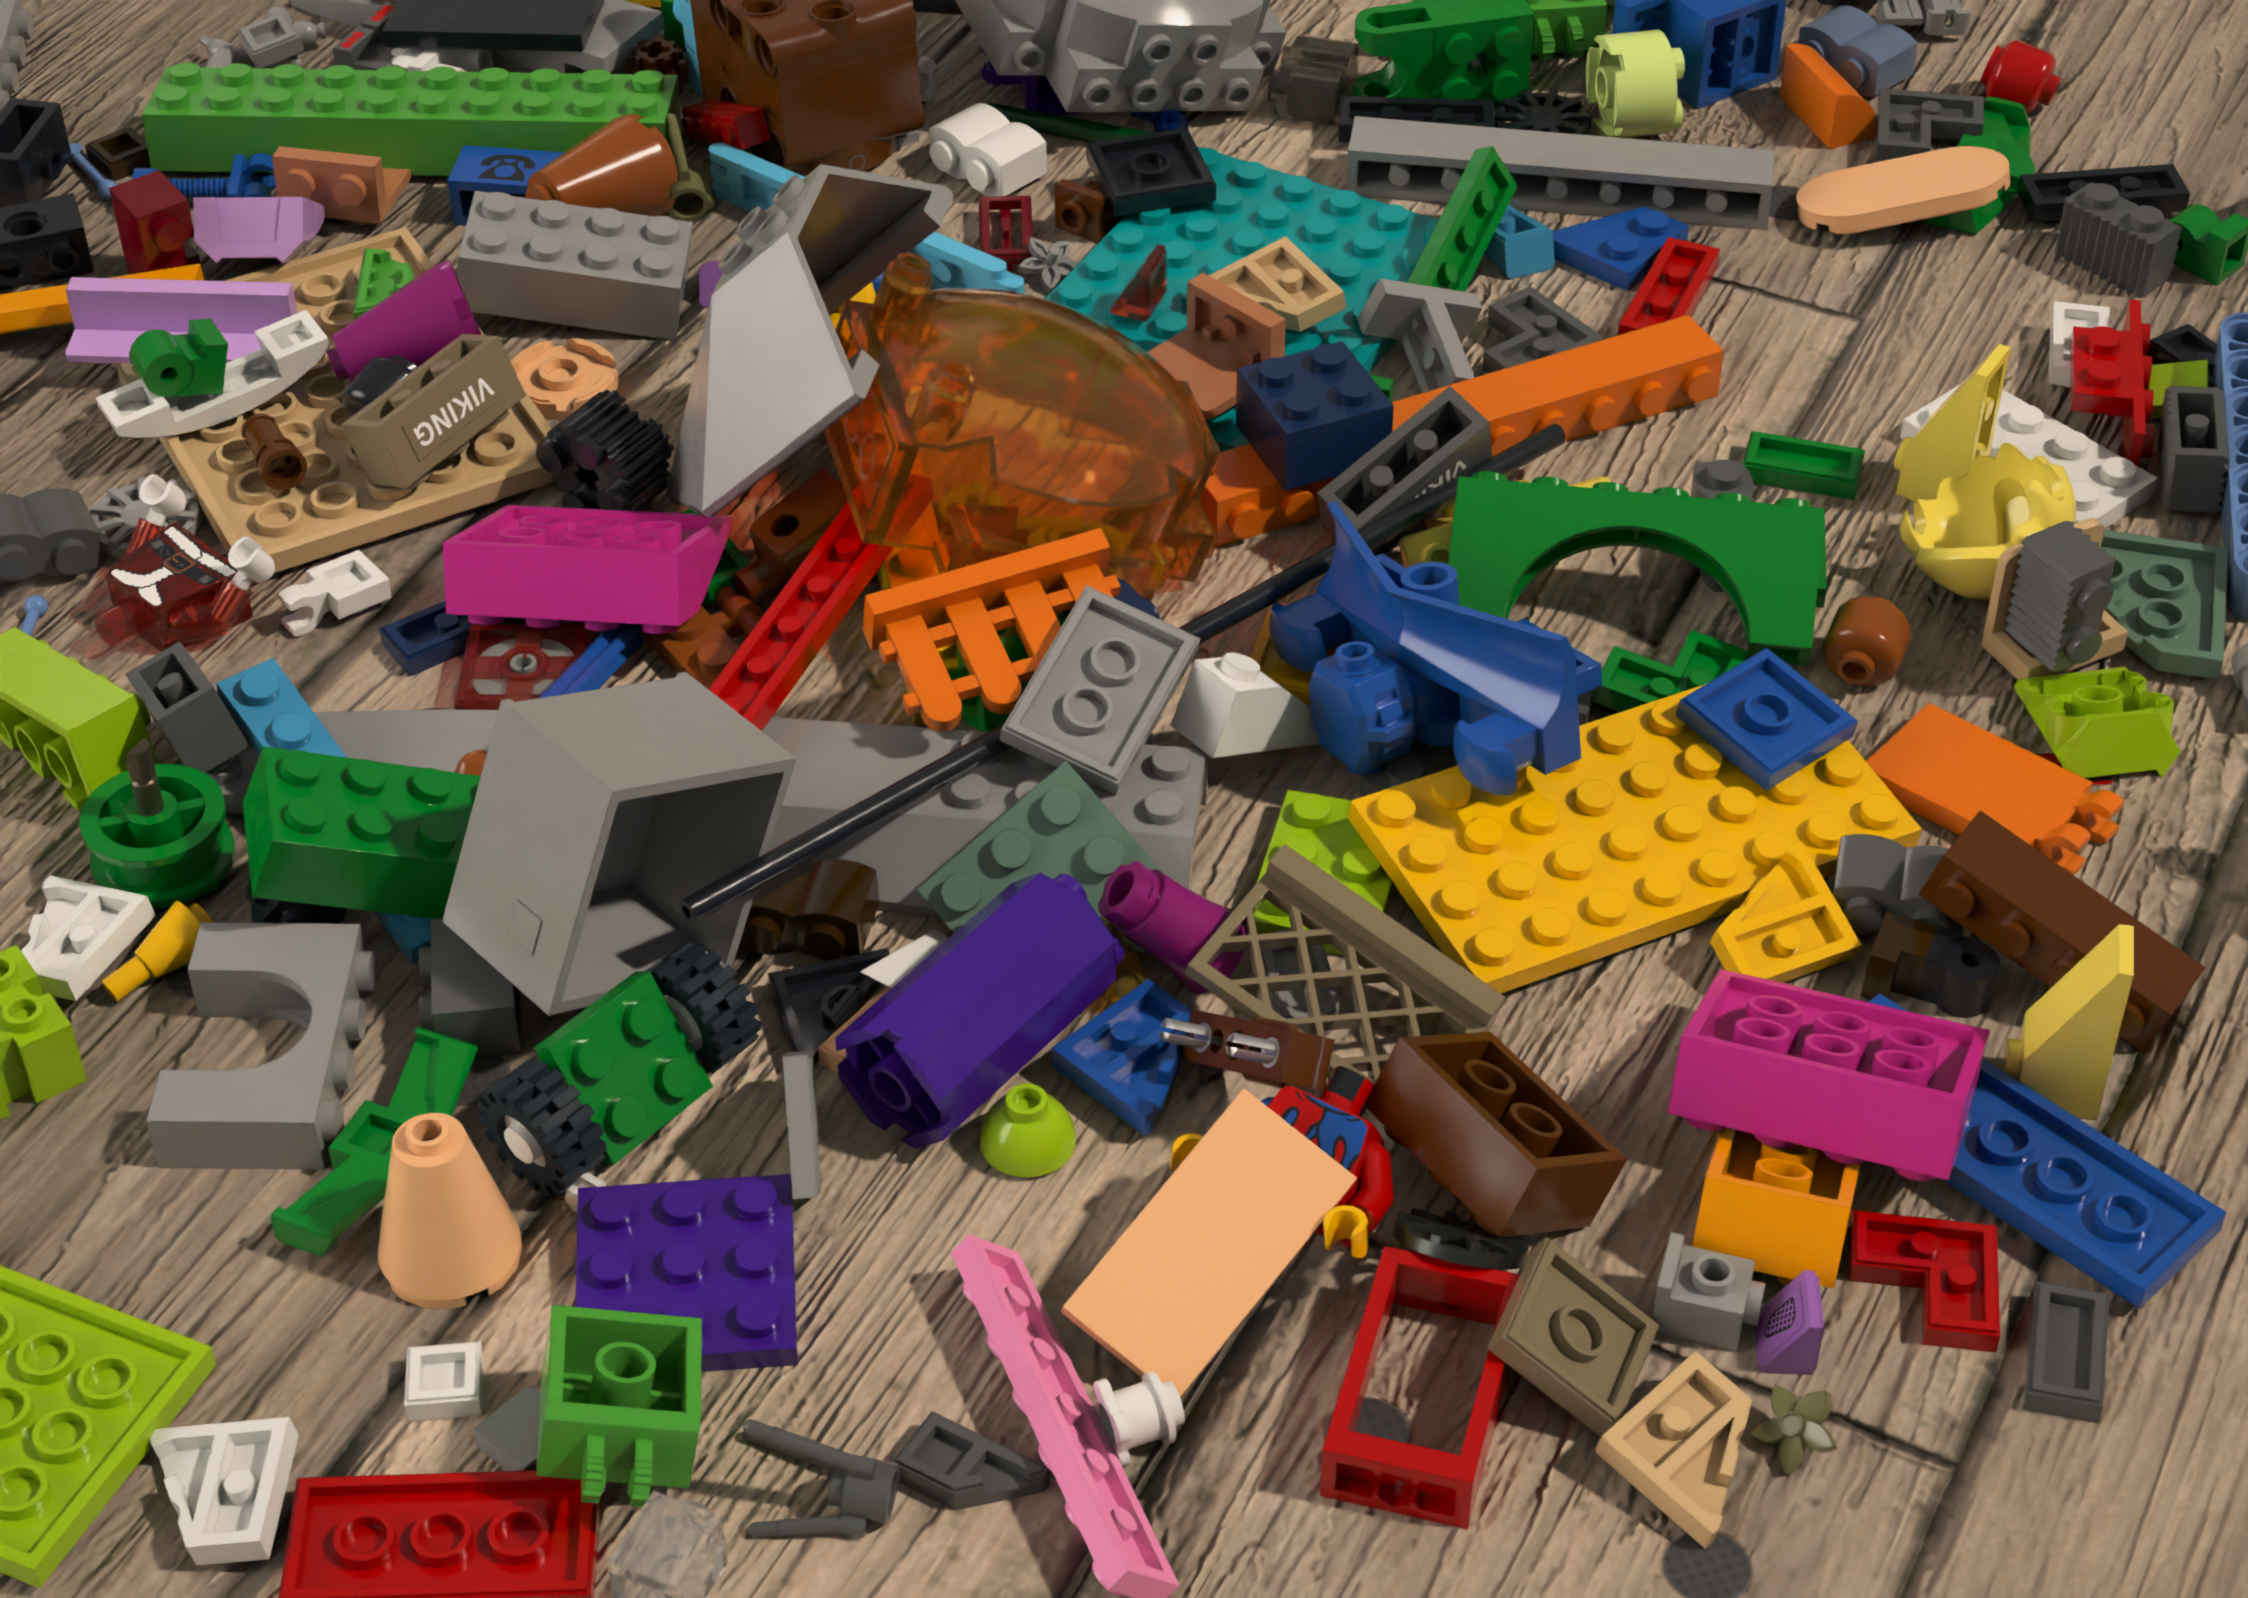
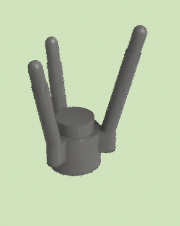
M749 1419L744 1422L743 1437L745 1440L833 1470L829 1487L828 1505L841 1507V1515L753 1522L748 1527L750 1536L783 1537L843 1533L864 1538L869 1521L888 1524L899 1483L900 1465L898 1463L849 1454L756 1420Z

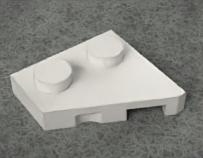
M50 875L42 886V891L47 900L43 914L33 915L28 929L30 940L21 952L37 973L43 994L50 992L52 996L77 1001L156 915L148 896Z
M290 1417L156 1429L151 1435L150 1441L160 1460L166 1478L164 1483L170 1501L177 1511L179 1517L177 1522L186 1549L196 1566L270 1559L299 1437Z

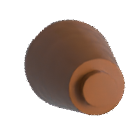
M626 114L613 119L532 174L528 180L525 198L544 201L558 200L565 204L599 209L613 208L620 212L654 217L664 216L672 209L676 199L669 200L670 186L678 183L677 166L672 150L663 134L655 126L647 128L638 121L643 117L637 114Z

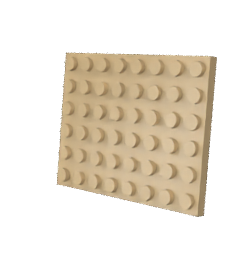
M404 227L225 281L292 283L297 312L307 310L328 337L330 348H333L335 343L332 335L354 321L353 309L364 249L386 250L391 253L392 260L403 264L404 262L409 263L412 266L414 279L432 267L433 263L409 230ZM327 352L292 385L254 409L207 428L178 435L158 437L188 488L196 494L200 508L227 553L229 554L231 547L237 540L242 537H250L262 546L265 553L272 557L275 564L273 575L279 571L316 559L328 558L335 553L371 541L386 539L390 535L423 524L441 521L445 517L469 509L493 504L500 499L548 486L553 483L551 478L554 476L540 465L536 457L537 445L548 436L547 432L552 427L525 392L526 396L508 409L509 415L506 419L494 426L482 429L469 440L470 445L465 451L456 456L446 458L429 471V478L422 484L407 490H400L398 487L370 484L342 427V424L350 417L344 408L342 396L351 381L348 378L339 382ZM115 364V366H116L117 368H119L120 366L126 365V364ZM261 413L272 416L283 436L291 440L305 457L307 472L303 480L295 487L287 490H275L268 487L261 478L255 465V455L245 443V438L241 435L242 425L252 415Z

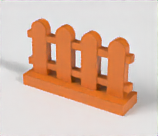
M1098 528L865 595L863 633L871 651L879 649L884 664L893 661L897 662L910 693L903 695L902 700L907 715L911 716L920 713L928 728L936 732H948L956 728L960 722L961 700L980 695L984 706L989 711L996 714L1011 713L1021 696V683L1032 678L1061 629L1055 614L1071 610L1086 585L1113 598L1120 595L1121 585L1115 574L1106 577L1110 545L1102 529ZM1015 626L1029 658L1011 663L996 631ZM956 643L970 675L951 680L937 649Z

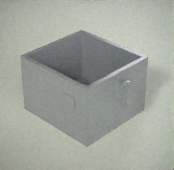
M687 672L677 673V676L674 678L514 702L512 699L501 700L442 922L548 1016L590 1006L635 971H646L685 942H689L691 946L695 943L704 945L706 954L713 950L721 956L720 965L723 968L727 965L732 967L756 890L694 924H689L684 920L679 911L678 902L768 852L797 758Z

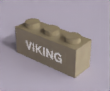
M461 334L344 422L342 427L370 484L398 487L400 490H407L425 482L430 476L429 471L441 461L465 451L470 445L469 440L482 429L494 426L506 419L509 415L508 409L524 398L526 394L499 336Z

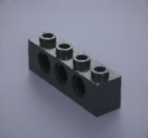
M74 193L0 207V291L94 272L84 226Z

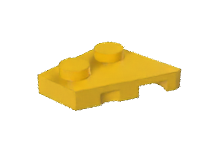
M1802 841L1792 843L1777 865L1766 877H1762L1749 892L1739 908L1734 909L1717 928L1710 940V944L1725 970L1781 983L1852 959L1862 946Z

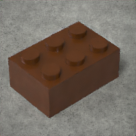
M1491 1032L1399 1037L1364 1104L1384 1125V1131L1390 1139L1399 1145L1407 1147L1428 1168V1174L1435 1183L1452 1191L1473 1212V1218L1476 1223L1485 1231L1497 1235L1499 1238L1590 1227L1628 1160Z

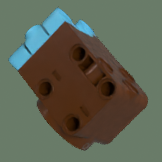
M674 0L673 2L675 18L683 26L689 80L692 89L696 90L706 100L713 99L763 108L771 140L751 146L752 154L756 157L804 177L820 164L864 172L881 164L894 153L898 147V136L919 130L924 126L925 114L921 102L915 36L917 21L910 0Z

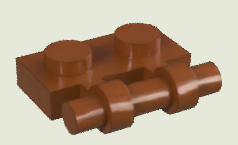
M730 586L720 589L715 596V603L722 611L709 615L701 606L697 614L679 626L678 631L666 634L647 633L648 644L676 675L677 673L687 672L707 689L711 687L742 645V643L737 645L732 639L743 634L748 637L761 619L762 612L760 607L746 594H739Z

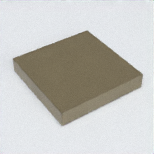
M1545 1237L1531 1249L1487 1349L1601 1437L1623 1417L1659 1324L1553 1241Z

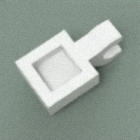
M360 550L307 570L308 583L291 585L278 593L279 600L290 611L297 610L295 613L281 618L282 625L293 636H302L314 630L320 623L323 615L328 611H331L338 619H341L351 614L362 612L368 607L391 598L390 579Z

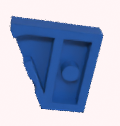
M1647 207L1633 209L1553 231L1554 259L1625 291H1629L1646 277L1668 237L1687 241L1689 225L1672 219L1658 210H1651Z
M1148 979L1052 1047V1067L1142 1135L1146 1136L1153 1130L1184 1061L1181 1059L1184 1046L1161 1041L1159 1031L1186 1036L1187 1032L1162 1027L1160 1024L1166 1018L1189 1023L1191 1009Z

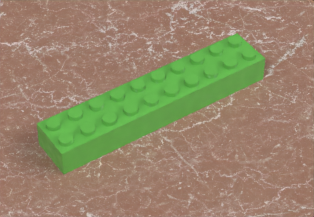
M179 63L172 67H166L142 113L151 168H157L160 171L231 172L234 154H244L245 159L257 153L272 156L277 148L282 146L381 157L382 168L410 169L411 175L450 176L464 145L566 152L613 119L626 114H637L643 117L638 121L647 128L655 126L663 134L671 150L666 120L668 114L673 113L676 115L678 126L682 133L678 75H663L655 70H643L635 74H611L603 69L588 70L584 73H559L555 69L542 68L531 73L508 72L503 68L497 67L483 69L480 72H460L451 67H436L429 71H405L404 68L399 66H385L377 70H354L347 65H335L326 69H302L298 65L285 64L273 69L251 68L249 65L242 63L230 64L223 68L200 67L195 63ZM254 171L255 173H274V171Z

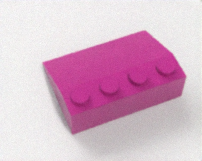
M506 505L443 542L446 614L468 615V622L478 625L497 624L505 621V617L525 618L526 625L535 628L555 627L561 625L562 620L583 621L584 628L593 631L614 630L620 627V623L642 624V631L651 634L676 632L679 630V626L700 610L733 528L732 515H715L709 519L703 514Z
M1720 969L1681 1035L1668 1113L1685 1117L1687 1123L1703 1130L1719 1131L1727 1127L1752 1133L1758 1141L1774 1147H1791L1798 1144L1823 1150L1827 1157L1841 1163L1860 1164L1869 1161L1894 1167L1896 1173L1912 1180L1931 1181L1935 1178L1949 1180L1958 1155L1988 1044L1990 1030Z

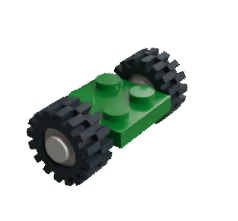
M689 942L682 943L646 971H635L535 1046L534 1050L541 1061H538L536 1064L533 1060L524 1062L481 1095L482 1097L478 1099L477 1106L482 1110L478 1113L480 1123L489 1127L484 1133L490 1143H497L500 1150L496 1153L503 1162L508 1159L513 1164L512 1173L519 1179L526 1176L528 1186L536 1192L542 1189L546 1196L554 1194L558 1196L573 1185L577 1178L588 1173L598 1164H616L713 1087L707 1075L709 1072L713 1074L759 1037L757 1032L761 1030V1022L754 1018L759 1013L756 1003L746 1000L745 997L750 994V991L745 983L738 985L733 979L737 972L730 965L723 968L720 965L721 956L713 950L706 954L704 945L695 943L691 946Z

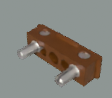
M1194 1009L1191 1010L1189 1023L1166 1018L1160 1024L1162 1027L1187 1032L1186 1036L1159 1031L1161 1041L1184 1046L1182 1060L1243 1073L1245 1080L1271 1087L1283 1088L1287 1084L1324 1091L1335 1039L1299 1032L1297 1025L1284 1021L1258 1017L1254 1022Z

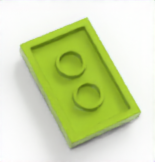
M1287 790L1257 882L1266 873L1269 861L1285 843L1385 914L1387 913L1395 886L1349 821L1348 814L1351 800ZM1266 899L1254 912L1257 934L1292 930L1289 915ZM1323 944L1326 953L1344 956L1341 951L1331 944Z

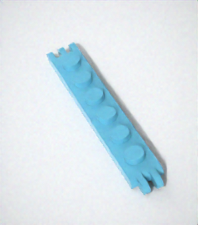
M714 143L709 146V159L713 162L710 165L711 177L714 179L712 182L713 195L749 212L758 206L765 211L773 205L772 200L775 194L792 176L797 175L801 179L805 178L802 175L726 143ZM935 231L900 259L907 263L908 280L991 316H1002L1006 313L1018 315L1025 310V298L1022 296L1025 291L1024 279L1008 272L1005 261Z

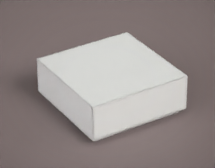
M481 1341L407 1347L404 1397L407 1422L482 1416L484 1355Z

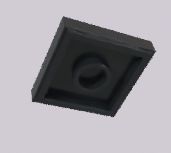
M1187 128L1086 144L1087 162L1113 217L1216 200V183Z

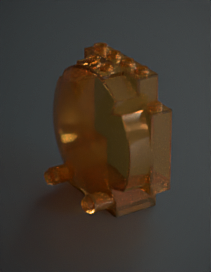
M900 253L895 260L887 264L873 304L846 300L836 327V333L847 359L863 349L880 366L865 400L827 428L824 434L862 543L931 551L939 574L1101 528L1110 545L1106 577L1115 574L1118 579H1124L1143 599L1146 598L1152 601L1156 590L1164 585L1166 579L1196 581L1204 561L1213 554L1216 543L1215 529L1210 524L1199 499L1208 478L1217 471L1220 461V449L1204 419L1202 409L1198 406L1187 381L1177 380L1173 374L1148 352L1119 331L1068 306L1044 298L1004 290L982 288L930 290L933 284V276L930 273L931 265L926 259L913 253Z

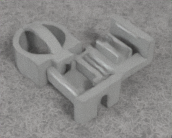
M1878 0L1875 17L1877 24H1890L1900 27V25L1912 27L1913 25H1923V22H1925L1924 33L1927 35H1966L1969 31L1972 10H1962L1961 0ZM1950 16L1951 20L1949 25L1944 24L1945 17Z

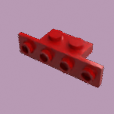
M2129 299L2123 331H2117L2105 326L2093 328L2073 326L2070 340L2071 411L2122 416L2123 458L2132 461L2139 467L2141 458H2151L2155 439V424L2149 423L2154 399L2153 390L2148 389L2152 371V357L2146 356L2150 342L2151 325L2141 322V300Z

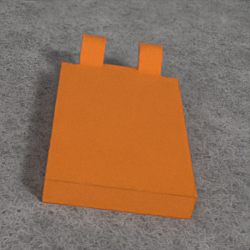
M1928 703L1866 760L1905 809L1959 836L1981 810L2072 875H2075L2086 862L2084 857L2075 853L2089 840L2098 844H2106L2119 829L2118 824L2109 821L2124 805V800L2119 795L2109 790H2099L2091 793L2093 782L1931 703Z

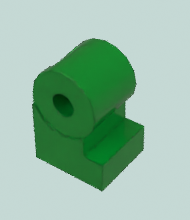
M2195 204L2188 206L2169 220L2183 228L2179 234L2181 238L2177 243L2179 247L2175 252L2176 258L2173 261L2179 268L2217 286L2244 266L2248 249V218L2234 213L2226 220L2221 221L2211 209Z
M211 318L189 320L188 334L172 335L165 330L158 329L147 331L137 337L131 345L129 352L130 362L146 387L153 394L164 397L223 394L228 343Z

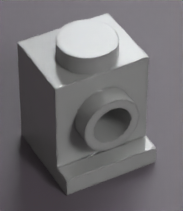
M1670 1232L1657 1284L1652 1320L1659 1324L1656 1334L1737 1352L1743 1323L1757 1326L1760 1317L1766 1283L1752 1280L1756 1260L1684 1245L1685 1235Z

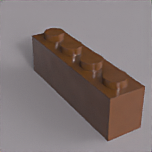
M1981 810L1946 851L1918 893L1943 913L1953 918L2050 988L2119 924L2134 926V976L2118 1036L2142 1053L2168 1021L2206 968Z

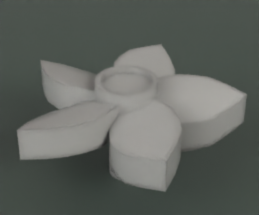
M1030 237L1028 249L1033 257L1025 259L1020 264L1017 272L1024 274L1041 273V287L1050 294L1058 285L1059 280H1063L1077 266V263L1068 258L1070 253L1069 241H1057L1049 249L1043 242Z

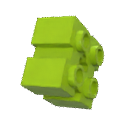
M17 944L0 951V1120L10 1116L7 1104L30 1094L37 1104L87 1081L72 1024L50 992L43 994L37 973Z

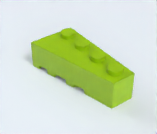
M16 627L0 634V740L12 751L20 748L30 763L31 768L43 779L55 775L58 781L66 787L63 790L65 799L78 811L82 809L85 801L96 788L108 779L128 770L126 765L127 753L143 738L149 741L154 764H159L146 726L151 723L150 715L144 702L135 692L123 690L111 683L104 674L100 673L97 675L82 666L74 657L64 656L52 649L46 641L42 639L38 641Z

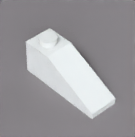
M1234 652L1226 653L1223 657L1195 659L1170 725L1212 758L1320 744L1312 724L1311 707L1261 672L1260 665L1255 660Z

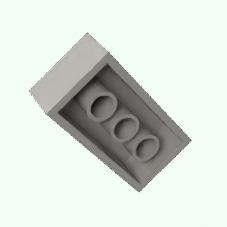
M475 191L458 255L457 277L468 300L471 312L676 341L688 276L693 222L675 220L668 216L654 217L620 212L613 208L599 209L571 205L558 200L544 201L516 197L503 192Z

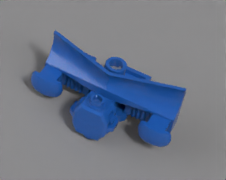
M1334 501L1327 504L1336 526V548L1330 568L1315 589V594L1286 606H1282L1278 602L1274 603L1270 609L1269 620L1272 643L1280 658L1296 669L1312 673L1308 686L1312 724L1321 747L1346 764L1349 772L1356 775H1370L1380 771L1384 763L1408 753L1413 740L1430 745L1451 746L1454 749L1457 766L1465 779L1475 787L1499 796L1515 794L1517 772L1528 766H1532L1546 775L1581 759L1578 696L1602 686L1601 663L1572 647L1566 636L1543 630L1526 619L1516 622L1459 605L1457 570L1453 566L1441 562H1423L1406 568L1384 554L1375 556L1338 503ZM1338 647L1335 652L1336 654L1327 657V651Z

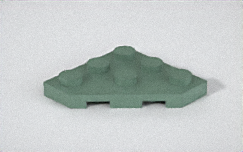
M2104 530L2101 548L2107 549V555L2116 556L2110 586L2113 588V596L2104 610L2128 631L2125 646L2157 671L2176 673L2186 677L2197 676L2219 680L2224 660L2228 547Z
M1064 761L916 890L952 932L955 933L1011 883L1039 872L1052 879L1059 874H1067L1075 878L1082 885L1088 902L1107 929L1121 941L1125 953L1147 954L1146 950L1119 933L1115 925L1099 913L1098 902L1103 894L1105 882L1121 864L1129 865L1137 860L1150 870L1157 869L1161 871V869L1070 764Z

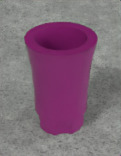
M1137 860L1129 865L1121 864L1112 872L1104 884L1103 894L1098 902L1099 913L1106 920L1114 924L1119 933L1142 947L1167 967L1191 992L1195 994L1210 992L1185 974L1191 960L1234 910L1206 899L1182 886L1160 870H1150ZM1244 925L1235 936L1245 935ZM1245 951L1220 953L1210 966L1228 978L1240 963Z

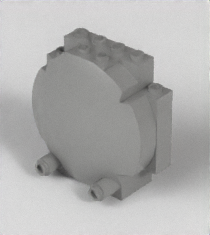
M955 0L997 75H1045L1066 112L1251 111L1262 76L1273 75L1286 36V31L1269 7L1271 0Z

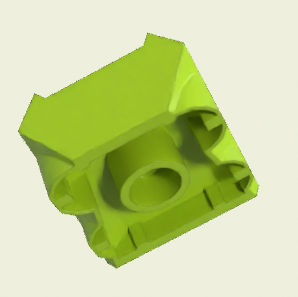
M2126 667L2019 678L2014 685V689L2062 767L2083 778L2157 770L2162 778L2181 753L2172 737L2174 700L2162 693L2146 691L2147 679L2139 673L2128 671Z

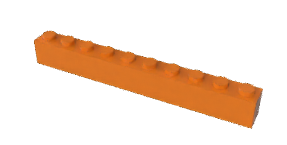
M1689 315L1393 401L1392 432L1447 387L1451 386L1490 422L1492 456L1551 424L1561 426L1565 432V442L1717 397L1724 350ZM1247 444L1186 462V509L1217 548L1320 517L1317 493L1336 477L1284 490L1253 447Z

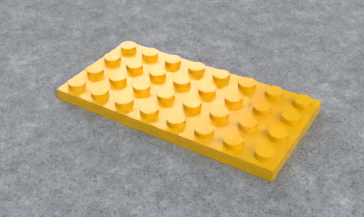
M1704 685L1579 725L1581 759L1546 775L1532 766L1518 771L1517 788L1514 795L1499 796L1485 792L1467 781L1458 766L1351 800L1348 814L1349 821L1442 953L1500 994L1738 909L1754 886L1763 876L1766 877L1782 859L1792 843L1802 841L1823 879L1834 874L1841 836L1851 834L1876 835L1891 839L1909 848L1917 845L1922 831L1918 823L1849 740L1766 791L1676 716L1679 701Z

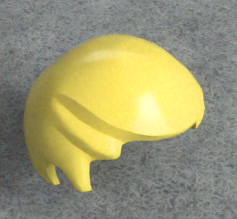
M2003 443L1996 457L1984 455L1975 457L1971 461L1968 474L1958 478L1947 477L1943 479L1939 484L1936 499L1923 500L1917 498L1914 504L1915 528L1913 529L1906 509L1901 521L1900 535L1904 544L1916 557V565L1932 581L1965 598L1990 600L1998 559L2006 549L2013 545L2021 544L2031 534L2063 521H2071L2075 524L2076 502L2073 488L2063 466L2051 464L2043 456H2035L2030 460L2016 446L2010 443Z

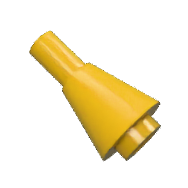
M176 900L135 950L134 957L100 982L102 987L117 1003L149 978L155 979L189 965L200 923H214L213 920L197 903L187 908L180 901Z

